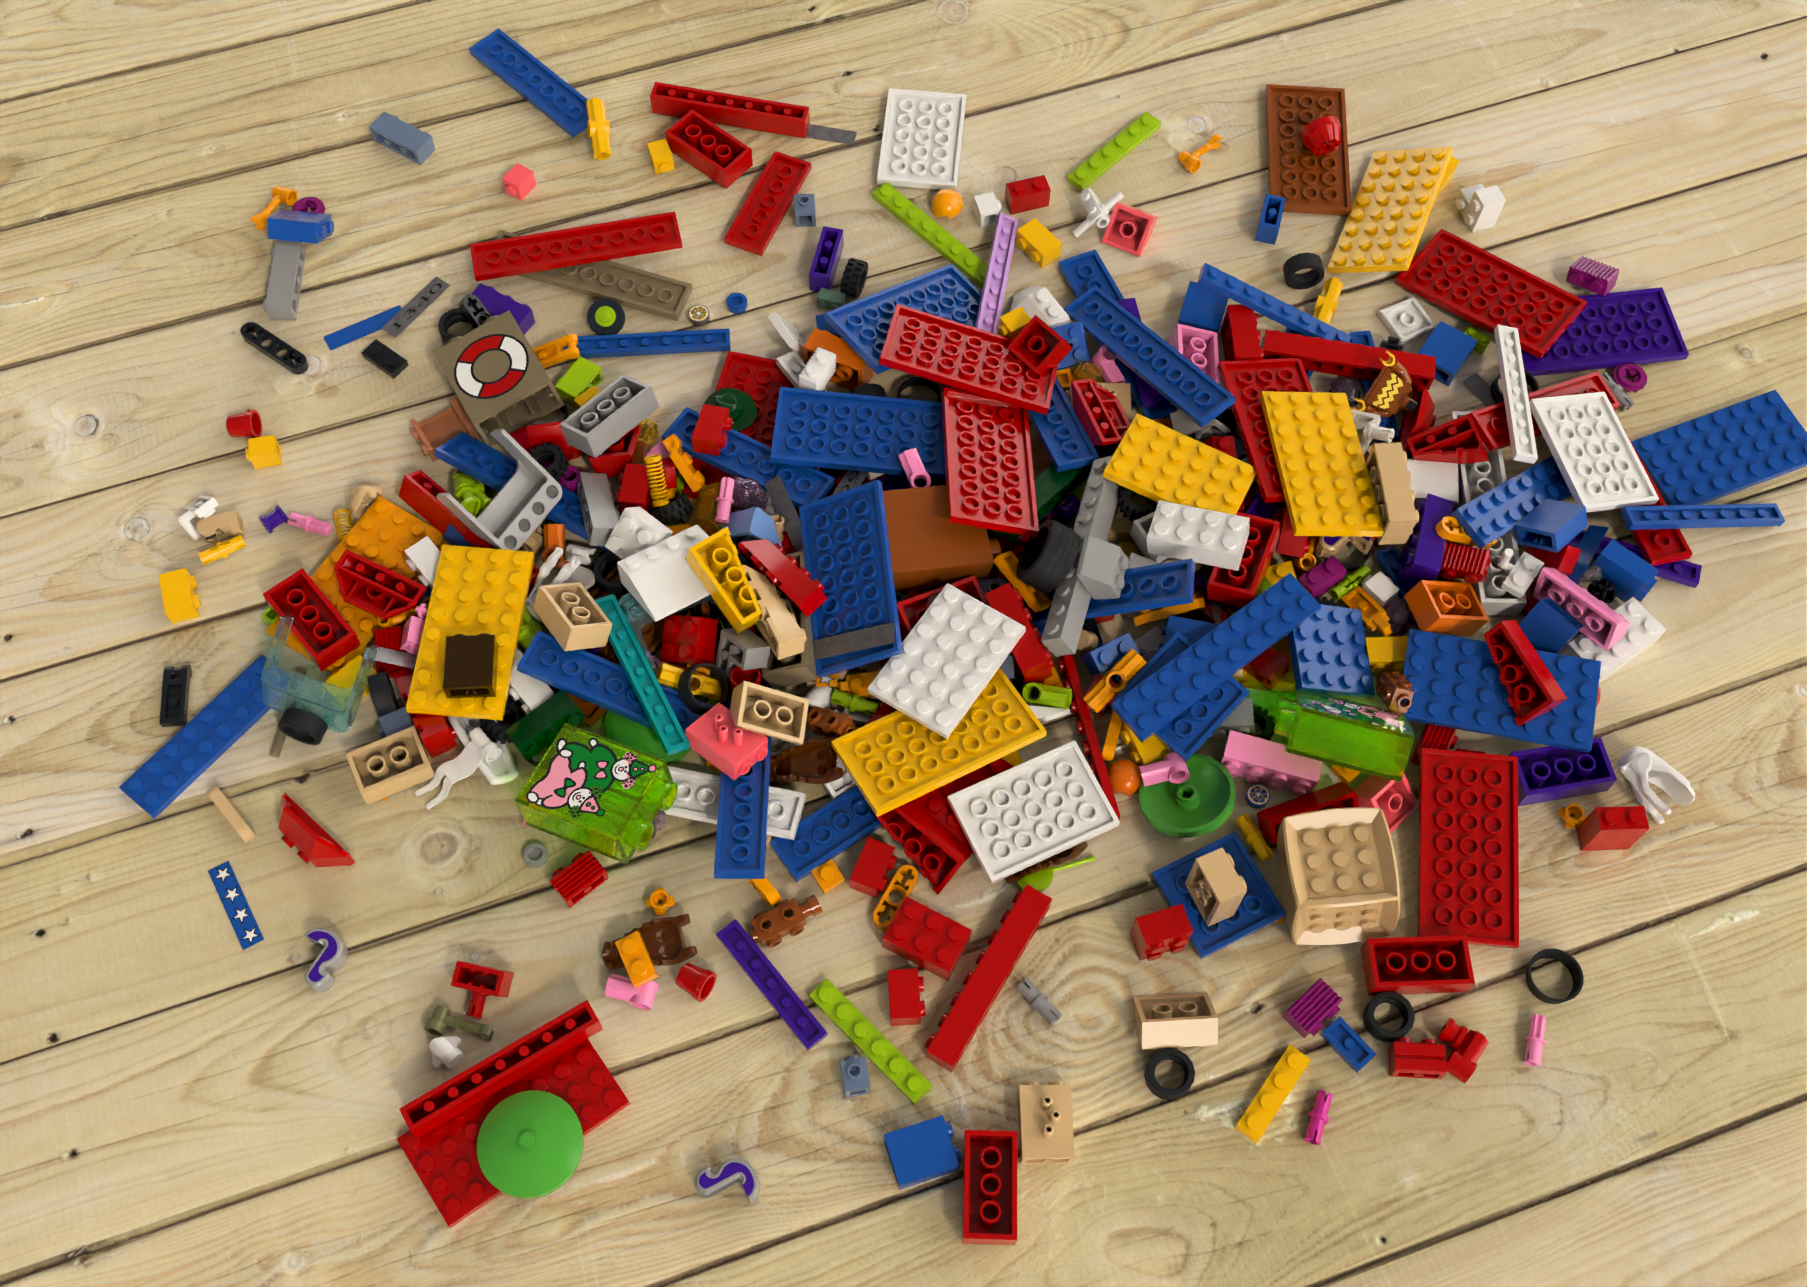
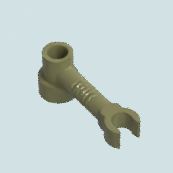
M442 1005L436 1006L432 1016L427 1019L424 1025V1030L437 1036H442L448 1026L473 1033L475 1036L491 1041L495 1032L490 1025L476 1024L450 1016L451 1010Z

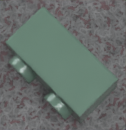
M820 288L817 295L818 306L833 310L845 305L846 294Z

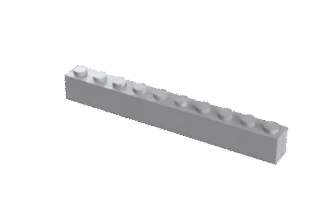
M1112 456L1093 460L1073 529L1081 539L1079 551L1069 573L1055 590L1041 638L1042 643L1056 657L1076 653L1091 599L1090 593L1076 575L1085 535H1091L1107 542L1122 486L1102 477Z

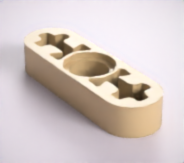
M216 785L206 792L245 843L256 836Z

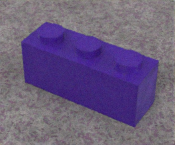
M823 226L809 273L810 290L819 292L821 287L831 290L844 246L842 229Z
M480 283L471 293L480 299L491 316H499L510 310L524 335L535 323L533 311L528 305L516 302L512 297L497 292L491 286L487 287ZM467 303L468 307H473L472 303Z

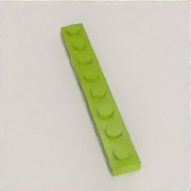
M885 182L872 192L874 200L983 289L988 266L984 261L889 183Z

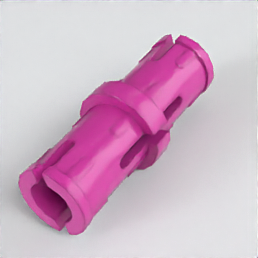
M1317 1090L1313 1110L1308 1114L1310 1120L1304 1141L1309 1143L1312 1140L1311 1144L1320 1145L1324 1126L1329 1121L1327 1115L1333 1094L1328 1092L1325 1095L1326 1091Z

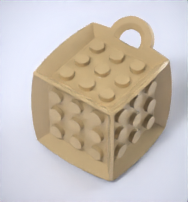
M1366 807L1336 808L1301 813L1285 817L1282 820L1277 835L1279 877L1283 907L1286 912V921L1292 942L1295 945H1334L1366 941L1367 938L1389 936L1399 920L1400 888L1395 851L1383 810Z

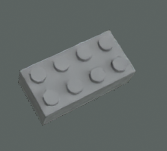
M623 374L559 425L568 445L596 458L612 444L619 441L627 432L634 429L642 420L650 416L652 412L659 408L651 386Z

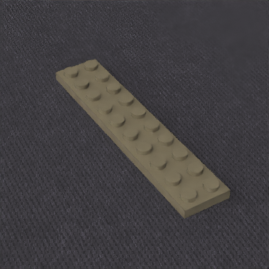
M501 230L496 240L521 235ZM609 260L518 275L595 298H609L617 301L620 305L678 321L693 290V286L690 283Z

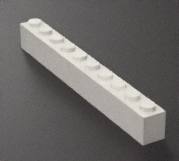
M427 536L404 551L408 558L405 563L412 572L417 571L419 574L417 577L421 584L426 587L429 586L432 590L441 552ZM517 648L508 692L514 701L520 700L523 704L521 709L527 715L555 693L546 683L517 671V665L523 657L522 652Z

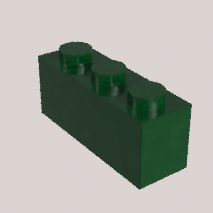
M560 690L505 732L528 761L586 717L568 693Z

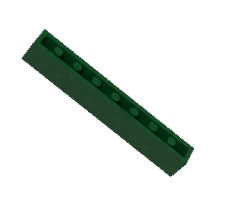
M1120 443L1093 446L1099 457L1104 458L1113 455ZM1051 462L1047 470L1036 476L1034 484L1038 522L1089 477L1092 465L1057 472ZM993 530L994 533L1013 545L1024 536Z

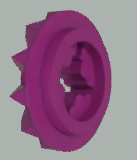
M316 197L302 198L292 207V211L308 212V207H310L311 213L324 214L326 210L324 203Z
M1633 363L1618 365L1612 373L1613 381L1618 385L1620 384L1627 393L1630 391L1636 393L1643 389L1647 383L1645 371ZM1627 376L1628 378H1632L1633 380L1631 382L1629 379L1624 378Z

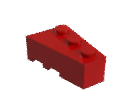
M1470 413L1406 439L1414 460L1457 463L1458 465L1489 461L1485 446Z

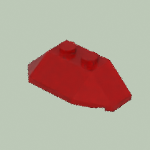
M1093 379L1071 381L1073 409L1092 444L1109 445L1120 443L1131 423L1118 398L1105 388L1097 385V382Z
M1416 383L1412 384L1413 390L1409 397L1419 404L1412 414L1404 410L1399 432L1400 437L1397 443L1401 442L1403 451L1407 454V459L1412 458L1413 455L1406 439L1427 431L1430 427L1433 428L1436 421V415H1433L1435 405L1428 390Z
M562 421L525 426L514 433H509L529 454H531L530 450L532 448L536 449L538 444L543 446V443L558 445L562 449L567 461L579 458L584 453L568 445L559 425Z
M347 549L334 566L344 602L382 620L415 608L427 590L426 586Z
M286 793L281 796L278 825L279 830L284 835L281 839L289 848L295 846L299 850L297 855L306 864L311 861L316 867L351 866L355 863L350 854Z

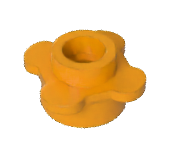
M1570 803L1566 808L1561 807L1557 812L1558 816L1562 817L1565 821V826L1568 829H1573L1575 825L1581 824L1586 818L1584 810L1577 803Z
M657 888L650 898L646 899L645 904L648 908H652L657 916H664L665 911L675 904V899L673 896H669L664 888Z

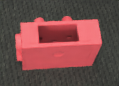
M717 703L685 729V735L690 743L689 747L734 781L739 776L745 775L751 766L757 761L763 760L768 753V738L763 734L735 727L730 710L721 703Z

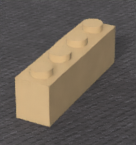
M742 565L746 571L748 583L753 589L762 612L755 625L768 645H770L777 659L780 660L804 652V642L807 640L806 633L803 628L798 626L794 614L788 611L784 599L778 596L775 585L771 584L765 575L746 565Z

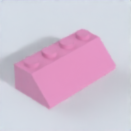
M1544 567L1541 569L1533 598L1540 601L1542 598L1549 596L1584 626L1580 630L1581 633L1606 651L1625 636L1630 622L1624 616L1616 613L1603 601L1598 600L1585 588L1580 587L1570 580L1567 575L1562 574L1555 568Z

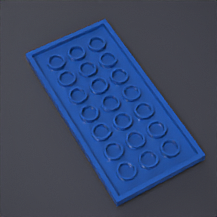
M949 264L825 313L824 319L876 374H880L892 369L880 365L879 360L897 304L975 327L982 293L953 264Z
M780 387L770 463L906 476L898 455L906 450L916 448L930 478L946 480L942 402Z
M1776 390L1631 441L1667 506L1703 505L1807 466V432Z
M874 480L800 506L799 514L805 569L812 576L810 578L812 581L816 578L825 589L822 592L827 597V600L810 615L813 646L814 640L894 622L895 643L815 660L816 675L818 677H826L902 654L882 482Z
M1410 629L1403 674L1406 675L1405 680L1413 684L1411 689L1414 691L1412 705L1408 708L1407 713H1402L1398 719L1589 753L1592 749L1601 661L1536 650L1567 699L1550 711L1517 727L1515 721L1517 717L1513 707L1509 705L1507 699L1509 696L1505 685L1501 683L1499 675H1501L1497 663L1493 662L1485 641ZM1407 698L1402 699L1401 702L1404 704Z

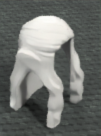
M556 547L555 551L540 567L535 585L526 600L528 612L540 622L543 621L537 615L533 606L539 586H542L543 580L563 555L564 550L561 547ZM573 557L570 562L561 568L557 576L548 585L581 582L588 591L595 584V577L592 570L580 566L582 563L581 559Z
M1640 746L1634 747L1624 753L1618 761V768L1630 782L1635 798L1651 814V817L1657 824L1665 823V821L1655 808L1664 815H1669L1672 812L1649 787L1648 782L1657 785L1682 807L1690 805L1695 800V792L1691 788L1690 782L1649 749Z

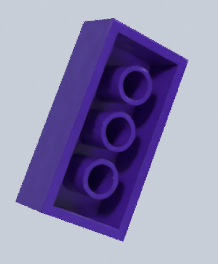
M1428 493L1423 501L1420 500L1416 509L1419 512V521L1415 524L1413 533L1409 536L1406 547L1403 548L1400 555V560H1403V564H1400L1396 573V577L1399 578V587L1410 591L1421 580L1434 581L1439 574L1446 539L1441 538L1437 534L1436 524L1446 516L1451 517L1453 501Z
M1601 737L1593 738L1592 749L1589 753L1545 746L1515 751L1508 755L1518 757V806L1605 792L1617 781Z

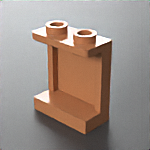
M457 396L449 399L450 408L418 424L414 418L410 420L412 428L409 430L415 441L418 439L421 441L419 446L425 456L429 455L433 462L439 460V458L435 457V450L461 432L477 440L480 439L477 429L471 422Z

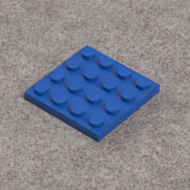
M1320 604L1322 607L1317 613L1287 634L1297 691L1360 698L1376 696L1369 658L1366 653V639L1361 610Z
M1177 631L1114 698V701L1129 692L1193 643ZM1231 676L1154 735L1187 762L1242 703L1250 691Z
M1236 832L1151 874L1152 879L1169 907L1183 904L1193 929L1189 941L1200 959L1286 916L1285 910ZM1223 847L1226 854L1231 855L1235 864L1234 869L1238 876L1241 875L1244 878L1247 892L1234 916L1207 927L1185 886V882L1196 858Z

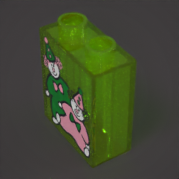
M1296 686L1293 687L1290 699L1282 696L1278 697L1272 723L1275 724L1274 734L1283 736L1285 752L1398 782L1402 781L1415 738L1404 714H1393L1386 709L1324 693L1297 691Z
M565 723L515 802L528 826L628 864L636 849L643 851L649 845L654 833L652 822L660 809L667 811L673 805L677 796L678 786L672 779L666 760Z

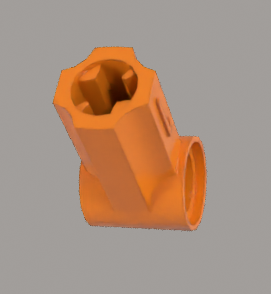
M547 524L544 525L545 551L542 554V562H546L556 547H561L564 552L553 567L556 570H561L568 563L565 559V525Z

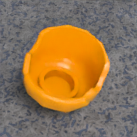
M942 189L935 194L931 202V212L937 218L946 216L948 219H951L960 214L963 208V200L956 191Z

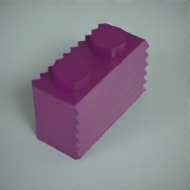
M1583 255L1569 267L1566 282L1605 296L1615 287L1619 269L1607 266V264L1604 265L1603 262L1592 261L1591 258L1588 259V257Z
M1331 555L1330 558L1320 562L1316 567L1307 571L1306 574L1303 573L1298 581L1316 599L1342 581L1347 571L1335 556Z
M1319 978L1282 1017L1303 1038H1306L1309 1034L1314 1037L1324 1027L1321 1022L1326 1017L1331 1020L1341 1010L1338 1005L1342 998L1323 979Z

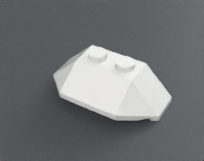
M1030 286L1014 295L1010 312L1022 307L1031 319L1037 315L1051 328L1071 324L1068 314L1046 287Z

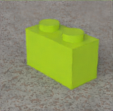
M580 356L569 366L565 375L557 380L555 389L567 404L575 407L574 399L593 386L597 388L604 380L602 369L600 366Z

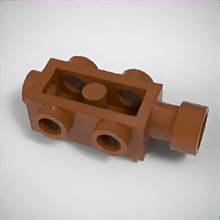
M1383 670L1377 676V695L1382 700V703L1386 705L1389 712L1397 715L1407 713L1408 708L1412 705L1414 691L1411 688L1413 684L1405 680L1406 675L1403 673ZM1407 698V701L1403 704L1401 700Z
M813 706L811 711L808 710L805 729L810 728L814 734L823 738L841 737L857 729L853 723V718L844 712L840 714L828 707L821 708Z
M814 894L806 898L805 902L799 905L795 898L790 901L785 899L775 906L776 908L768 912L761 911L753 917L754 919L750 921L753 929L749 930L755 944L760 942L762 947L768 945L769 948H773L782 942V937L788 934L793 937L803 932V926L807 925L805 918L810 915L816 916L823 911ZM791 911L793 912V916L790 918L784 916ZM768 923H771V927L769 929H764L762 927Z

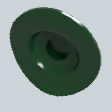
M723 388L717 390L704 403L729 408L730 418H733L732 429L738 432L749 428L757 418L758 412L754 400L746 393L737 389Z

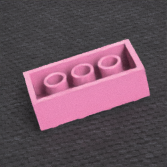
M1177 324L1168 339V344L1220 384V373L1217 368L1219 364L1217 333Z
M1230 730L1223 744L1219 762L1229 771L1232 777H1242L1249 783L1258 784L1260 782L1267 784L1274 790L1285 789L1292 791V794L1296 796H1303L1311 793L1317 785L1324 755Z

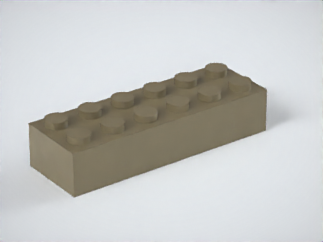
M804 551L791 553L790 555L799 564L797 567L799 569L802 566L805 568ZM777 589L778 596L784 599L788 611L794 614L798 626L804 629L807 640L804 642V652L780 660L777 659L770 648L767 667L762 668V677L774 690L817 680L810 616L807 618Z

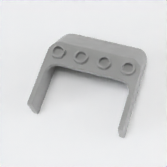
M504 429L493 430L490 434L515 458L517 469L479 516L475 518L448 492L439 493L436 498L476 536L498 549L517 551L558 503L563 491L560 484Z

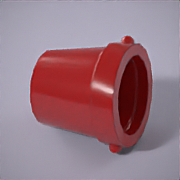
M247 409L246 412L229 415L226 419L227 431L231 437L257 438L262 434V422L256 410Z
M686 963L678 972L676 985L690 994L696 1001L703 1002L711 993L717 975L711 970Z

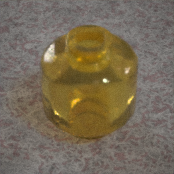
M1090 361L1080 362L1071 375L1074 377L1073 381L1093 379L1100 383L1104 381L1101 378L1103 370Z
M646 417L636 425L641 427L638 441H644L649 445L656 441L659 431L658 425L654 420Z

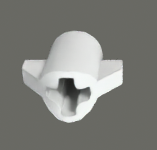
M569 544L566 549L565 559L570 562L575 557L582 560L581 564L593 566V558L597 550Z
M447 1036L430 1041L429 1048L432 1052L433 1065L436 1068H440L443 1064L448 1069L455 1067L464 1056V1053L457 1047L462 1040L458 1036Z

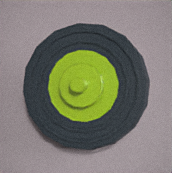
M603 298L595 301L590 306L587 313V321L590 328L596 334L615 335L624 326L625 313L617 301Z

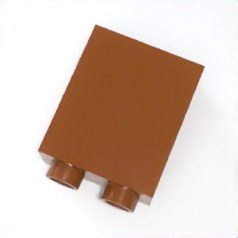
M946 485L883 491L895 591L904 592L940 588L947 583L951 584L974 575L977 581L988 578L992 566L996 565L994 559L1001 554L999 541L997 538H988L987 529L948 522Z

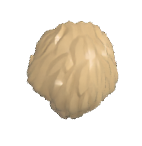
M362 485L351 491L349 509L355 519L359 520L379 496L383 497V491L380 487Z

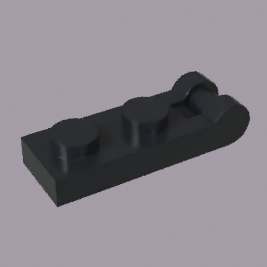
M182 665L181 668H174L173 666L164 668L159 722L162 727L183 726L187 724L190 678L192 677L190 665Z

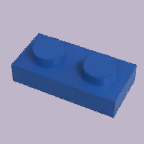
M1340 1016L1320 1034L1356 1073L1377 1055Z

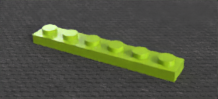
M1146 111L1067 176V182L1082 192L1158 130L1161 126V121Z
M825 979L809 995V999L914 1106L933 1088V1085L828 979Z

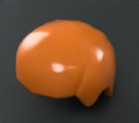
M1120 759L1109 765L1107 772L1114 793H1122L1129 797L1139 791L1142 777L1139 767L1133 761Z

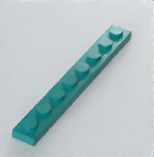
M615 595L595 599V602L613 624L608 639L666 756L688 750L690 743Z

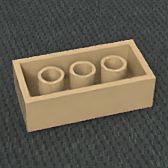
M1401 442L1374 443L1366 461L1381 521L1384 526L1382 537H1377L1379 545L1406 544L1409 536L1413 533L1415 524L1419 521V512L1414 507L1415 493L1410 487L1411 473L1406 468L1407 454L1403 451Z

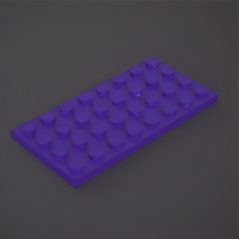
M1662 287L1607 293L1605 296L1599 294L1577 296L1587 301L1586 307L1541 359L1521 349L1524 370L1533 376L1613 368L1621 364L1630 363L1640 365L1685 360L1689 355Z

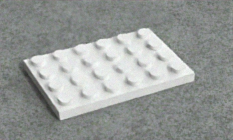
M889 88L877 184L882 185L886 182L891 186L957 191L967 95Z
M1605 392L1537 398L1529 402L1530 410L1576 504L1586 506V513L1619 509L1626 506L1651 505L1659 500Z
M947 583L902 642L903 653L892 656L867 688L868 693L948 739L1026 632V627Z
M1075 740L947 797V801L990 884L1120 825L1117 815Z

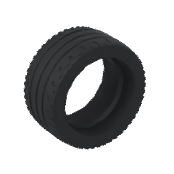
M1052 519L1045 520L1039 525L1037 537H1030L1021 553L1016 569L1017 578L1038 591L1051 593L1062 583L1072 568L1079 551L1080 536Z

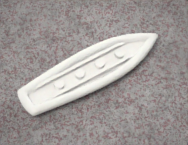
M447 716L463 745L466 746L471 741L469 733L473 729L480 727L481 719ZM497 741L496 744L502 750L501 755L492 762L483 760L478 766L491 785L505 784L519 776L507 742L501 744V741Z

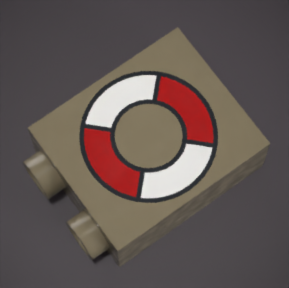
M510 310L499 316L487 318L478 328L463 336L449 339L443 347L433 352L471 422L485 443L490 447L498 443L490 434L493 430L504 429L508 434L514 433L516 430L532 424L565 405Z

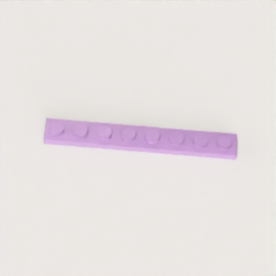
M1001 212L997 217L975 328L997 334L1019 222L1018 219Z

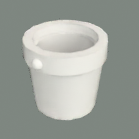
M815 684L807 695L803 697L809 699L808 710L811 711L813 706L830 708L833 689L830 687H816Z

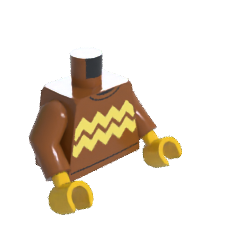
M1386 351L1389 355L1387 361L1379 358V361L1385 366L1363 400L1353 399L1358 401L1357 408L1350 407V409L1380 415V418H1388L1392 414L1397 415L1401 408L1411 414L1414 412L1419 403L1409 397L1413 390L1411 387L1412 379L1407 369L1395 359L1392 353Z

